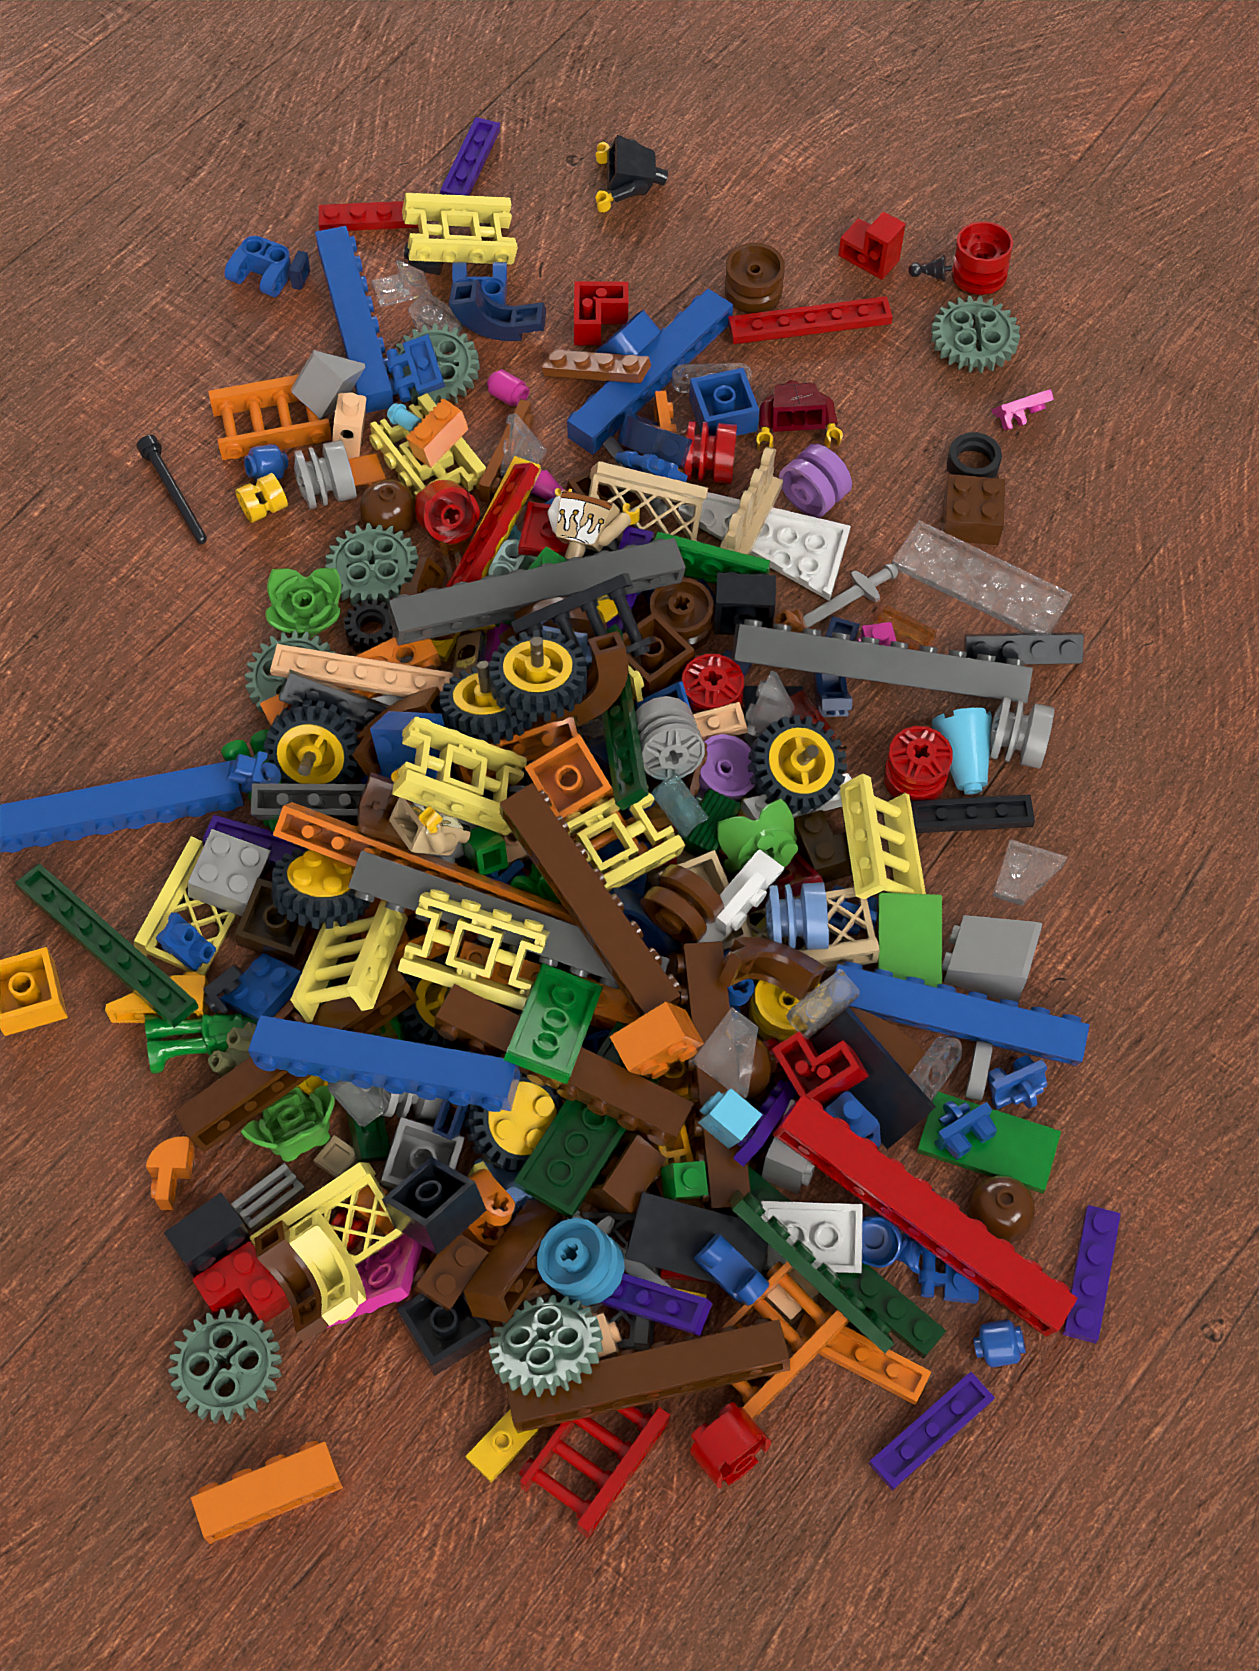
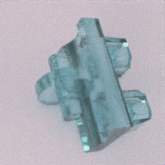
M674 773L651 792L654 799L683 837L688 836L697 825L708 819V816L678 774Z

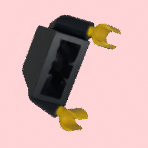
M619 135L615 137L611 146L605 142L598 144L597 152L595 153L596 161L599 164L607 163V190L611 191L609 194L606 191L597 192L595 199L599 212H607L611 208V201L619 202L629 197L646 195L653 183L665 185L668 170L656 167V153L652 149L642 146L634 139H626Z

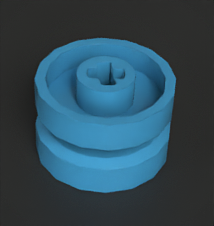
M572 1218L558 1223L543 1238L537 1253V1266L542 1279L563 1296H568L572 1303L579 1300L581 1305L584 1306L600 1303L611 1296L621 1283L625 1270L624 1254L618 1243L587 1219Z

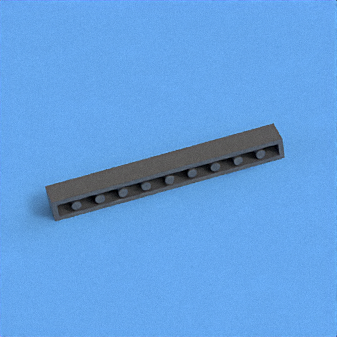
M661 538L644 545H628L621 550L612 552L600 551L589 557H573L566 562L557 564L545 563L534 569H517L502 576L490 575L470 583L458 582L447 588H430L423 593L415 595H399L389 600L388 616L397 645L399 646L515 620L514 613L529 604L549 598L569 597L622 573H628L633 585L625 588L627 594L681 583L686 567L675 538L667 540ZM606 596V597L601 598V599H599V600H597V601L609 599V597Z
M744 619V625L737 624L735 627L731 655L733 661L1002 700L1005 696L1010 697L1011 702L1023 700V703H1028L1033 668L1025 667V661L1007 658L1006 664L995 662L996 656L978 654L977 659L966 658L967 652L949 650L948 655L938 654V648L921 645L919 651L908 649V643L891 641L890 646L879 645L880 639L862 637L861 642L850 641V635L834 632L832 633V638L820 636L821 630L803 628V633L791 632L792 626L774 624L773 629L762 628L761 621Z
M252 784L251 815L258 820H278L283 805L294 802L338 820H357L358 803L366 784ZM508 785L507 798L526 786ZM484 789L482 797L493 800L494 792Z
M361 850L348 888L356 890L355 897L372 903L374 898L377 897L387 901L386 908L404 913L405 908L416 911L420 903L418 902L420 895L424 892L430 893L431 889H436L450 895L449 899L460 903L462 899L475 901L481 904L480 909L493 913V909L509 912L512 914L511 919L524 923L525 919L540 922L544 924L543 929L550 931L544 951L537 953L527 949V951L540 955L539 962L553 967H557L558 962L570 965V973L587 978L588 974L592 973L601 976L599 983L618 989V984L577 926ZM430 906L432 909L442 911L440 920L448 922L446 927L448 930L455 932L460 918L472 921L470 918ZM416 914L415 917L428 923H430L431 918ZM495 926L492 927L505 932L502 942L509 944L507 950L516 954L523 938L535 941V939ZM481 934L477 936V940L492 945L494 938ZM660 956L662 960L660 966L666 973L670 959Z

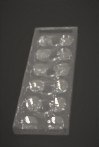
M918 520L892 560V564L897 567L898 571L1025 633H1052L1073 596L1072 593L920 520Z

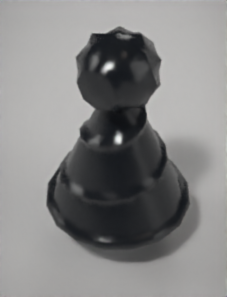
M943 255L923 266L918 262H914L909 266L908 271L912 277H918L921 273L945 282L946 271H952V265L946 266V257Z

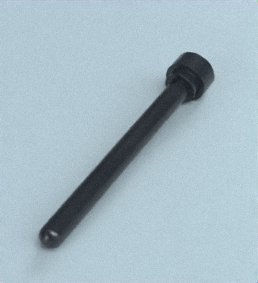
M154 435L142 437L136 444L140 455L153 464L197 543H206L207 536L161 457L162 446L157 437Z

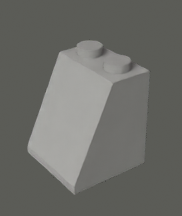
M964 915L961 925H954L949 943L955 945L953 952H946L942 970L947 971L944 983L982 993L996 999H1007L1018 1003L1029 975L1042 923Z

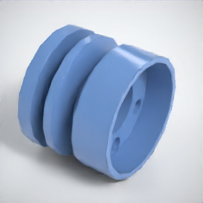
M824 882L802 884L800 898H794L790 884L785 885V899H779L777 885L769 886V894L765 904L766 928L769 939L782 944V938L787 937L788 946L795 948L796 938L803 936L806 950L828 949V914Z

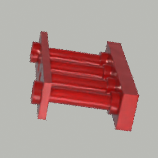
M635 1406L616 1410L638 1426L637 1430L641 1433L634 1443L630 1441L625 1443L590 1417L561 1423L537 1458L534 1460L530 1457L519 1472V1476L522 1477L519 1481L520 1488L527 1492L534 1482L577 1513L576 1518L579 1519L577 1530L587 1538H590L670 1423V1414L662 1408L658 1407L653 1415L650 1412L645 1414ZM575 1424L618 1455L617 1459L620 1460V1463L613 1472L610 1470L605 1472L564 1442V1439ZM554 1453L597 1483L596 1488L600 1491L593 1501L589 1499L584 1501L543 1471Z

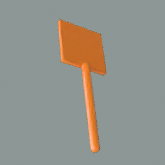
M377 454L348 459L355 487L367 485L369 488L373 483L386 479Z

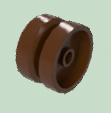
M746 243L730 252L726 260L725 296L736 309L747 313H759L768 311L779 303L782 297L785 261L780 252L772 246L763 243Z
M682 578L681 583L655 588L650 597L649 615L656 612L696 651L706 644L712 633L714 601L710 591L702 583L691 578Z
M674 864L669 865L659 876L658 886L651 887L640 900L641 907L647 917L664 933L683 944L699 943L707 932L706 924L714 923L716 917L724 909L721 897L712 886L691 870Z

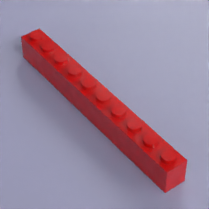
M802 1095L791 1105L772 1133L773 1136L1046 1337L1060 1330L1078 1299L1069 1292L1070 1289L1065 1283L1052 1279L1043 1273L1041 1266L1035 1261L1024 1259L1015 1252V1248L1008 1241L997 1239L987 1231V1227L981 1221L969 1218L962 1213L960 1207L954 1201L942 1198L932 1191L933 1188L928 1182L921 1178L913 1177L905 1171V1167L901 1162L894 1158H888L878 1151V1147L874 1142L867 1138L859 1137L851 1131L849 1124L837 1117L834 1118L825 1112L823 1106L817 1100Z

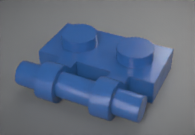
M429 334L402 343L405 353L398 355L396 349L387 350V367L389 372L393 374L395 381L393 387L395 393L399 394L401 402L411 400L409 392L411 388L416 387L419 396L446 387ZM409 365L412 375L405 377L403 369Z
M627 450L625 452H618L615 456L617 463H621L629 469L686 482L688 475L678 471V465L659 459L653 454L642 456L635 451Z
M920 1244L922 1270L918 1274V1283L921 1284V1296L933 1298L934 1288L943 1287V1301L977 1304L979 1300V1287L945 1262L944 1274L936 1272L937 1256Z

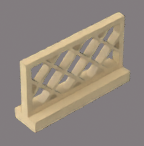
M600 461L591 468L589 497L600 499L597 495L598 484L605 485L614 494V497L608 500V502H613L617 499L623 508L626 502L622 495L628 491L634 492L642 503L629 512H634L637 508L644 506L653 519L644 527L637 522L634 524L635 528L645 530L656 523L662 533L669 534L660 519L671 512L680 527L671 532L670 535L683 530L689 540H697L702 505L707 497V487ZM655 498L663 499L669 508L668 511L659 517L649 503ZM682 504L694 507L693 517L686 523L676 510ZM623 532L619 534L615 539L621 541Z
M855 887L826 892V902L831 907V910L828 912V921L836 911L850 919L842 931L828 923V931L838 936L834 943L828 945V949L806 950L805 945L802 949H799V951L825 965V971L834 970L837 964L843 965L844 962H853L860 965L878 962L880 949L878 940L875 938L867 898H859L861 906L855 914L840 906L845 898L856 897ZM763 908V909H761V910H758V911H756V912H753V913H759V912H761V913H763L764 915H766V913H765V908ZM861 913H863V919H864V920H862V919L859 918V916L861 915ZM747 915L745 922L751 935L753 931L757 934L756 937L770 940L766 933V924L762 929H759L750 923L749 915ZM856 923L866 929L868 938L855 940L848 936L847 932ZM787 937L782 938V944H785Z

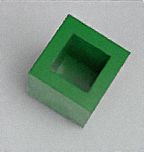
M481 826L471 829L469 840L462 844L465 860L474 871L487 875L509 867L504 839L497 832Z
M705 1161L672 1163L660 1168L663 1198L678 1201L697 1199L708 1195Z

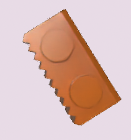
M441 399V403H437V406L433 407V411H429V415H425L426 418L422 419V422L418 423V426L414 427V430L406 435L414 457L430 468L469 429L463 412L446 399Z

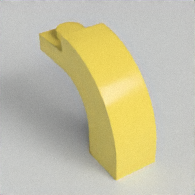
M318 1210L290 1228L289 1244L305 1262L320 1289L322 1297L321 1316L329 1326L338 1320H346L356 1311L358 1305L366 1301L361 1277L347 1249Z

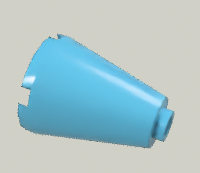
M964 708L953 710L954 716L945 718L944 713L933 718L931 722L932 729L939 731L948 739L953 750L950 772L957 789L964 791L966 795L982 792V787H985L988 783L992 727L991 712L989 711L986 714V709Z

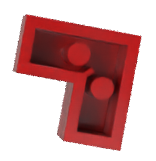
M884 211L872 224L858 218L841 236L838 256L883 280L900 261L906 223Z
M574 281V345L601 346V324H625L628 321V282Z
M799 1031L772 1048L798 1095L813 1098L822 1106L869 1077L855 1051L844 1040L823 1054L818 1055L811 1041Z
M251 1241L192 1279L215 1318L219 1316L221 1309L226 1311L243 1299L246 1300L257 1319L262 1320L264 1324L290 1307L286 1294L274 1276L257 1259L256 1249Z

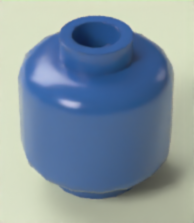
M275 444L253 447L244 458L246 473L248 477L253 478L256 482L257 479L273 473L277 480L282 479L285 469L289 465L286 453L281 452Z
M1009 1319L982 1324L979 1328V1337L973 1338L977 1358L984 1357L989 1367L994 1368L1016 1364L1020 1361L1021 1354L1026 1353L1021 1327L1015 1326Z

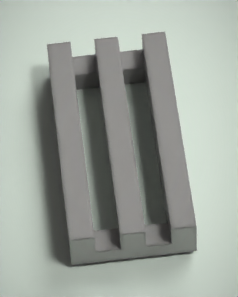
M284 1163L231 1203V1205L253 1232L306 1190ZM284 1176L286 1177L280 1183H278L276 1186H274L272 1189H270L268 1192H266L259 1199H257L255 1202H253L251 1205H249L247 1208L243 1210V1208L246 1205H248L250 1202H252L254 1199L260 1196L263 1192H265L267 1189H269L271 1186H273L275 1183L281 1180ZM289 1185H293L294 1188L251 1220L250 1215L274 1199L276 1195Z

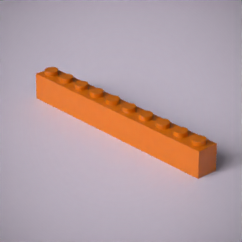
M294 802L283 805L273 833L276 837L354 867L362 850L577 926L563 905L430 854L414 853L409 849L399 848L390 841L366 837L357 829V826Z

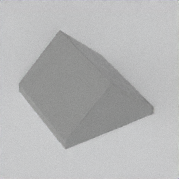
M313 350L294 382L291 392L321 419L336 410L338 393L351 392L364 371L365 364Z

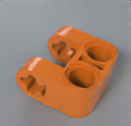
M480 1169L468 1176V1178L475 1181L487 1211L464 1230L462 1234L488 1252L487 1255H489L500 1237L504 1234L502 1226L510 1221L515 1208V1202L510 1194L497 1182L492 1173L486 1169ZM493 1206H495L496 1208H501V1207H503V1208H504V1212H503L501 1209H496V1210H494V1209H493ZM483 1234H484L486 1237L493 1236V1237H494V1241H493L491 1238H486V1239H484V1238H483Z

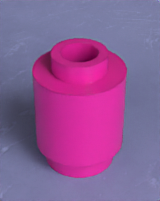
M503 369L493 372L487 382L489 394L510 406H517L520 399L526 401L529 396L530 389L526 386L525 382Z

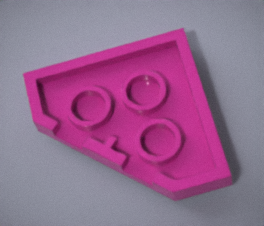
M403 1234L380 1249L375 1256L371 1255L358 1264L356 1268L365 1289L366 1301L358 1305L356 1311L349 1318L343 1321L338 1320L327 1328L337 1324H344L354 1317L364 1313H372L379 1307L392 1302H399L406 1298L411 1289L423 1245Z

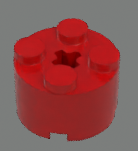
M438 480L427 485L416 495V518L420 526L436 540L448 544H456L466 540L474 532L473 529L480 517L479 505L476 499L452 480Z
M734 1402L726 1405L718 1414L719 1418L710 1425L707 1423L702 1424L691 1435L694 1444L691 1447L690 1455L717 1488H722V1481H725L729 1486L742 1478L759 1462L755 1457L759 1450L762 1449L766 1453L771 1445V1440L743 1407H738Z

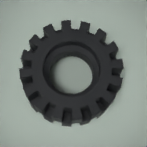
M373 599L372 604H368V600H363V606L360 607L356 603L353 605L354 611L349 609L347 612L348 617L345 616L346 637L349 645H352L353 650L356 652L360 649V652L363 653L395 637L388 616L387 603L383 601L379 606L378 600ZM369 622H378L383 625L380 631L373 634H367L360 630L364 624Z

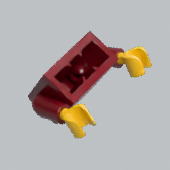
M790 380L785 384H777L774 394L769 395L760 405L759 429H761V432L756 438L757 449L760 451V443L763 441H768L769 447L773 448L771 429L773 432L826 429L827 427L828 431L824 438L825 446L827 448L830 447V437L835 438L839 446L843 433L835 426L838 422L833 400L819 392L814 383H798L795 380Z

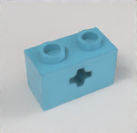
M730 1088L723 1094L718 1091L709 1098L700 1109L704 1116L698 1123L729 1149L742 1141L762 1114Z

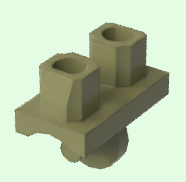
M248 1022L243 1029L236 1027L231 1029L226 1039L229 1046L225 1052L214 1051L208 1058V1063L213 1072L223 1077L240 1065V1063L251 1057L248 1049L257 1026L256 1024Z

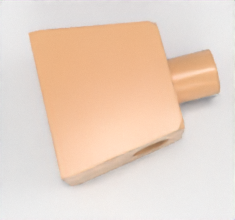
M341 392L338 393L332 441L341 439L347 457L350 459L360 456L366 413V397L355 393ZM344 430L352 431L353 437L344 438Z

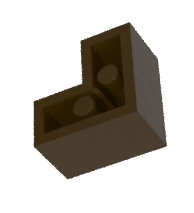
M823 810L794 818V835L797 837L798 853L821 875L824 883L853 875L846 832L833 835Z

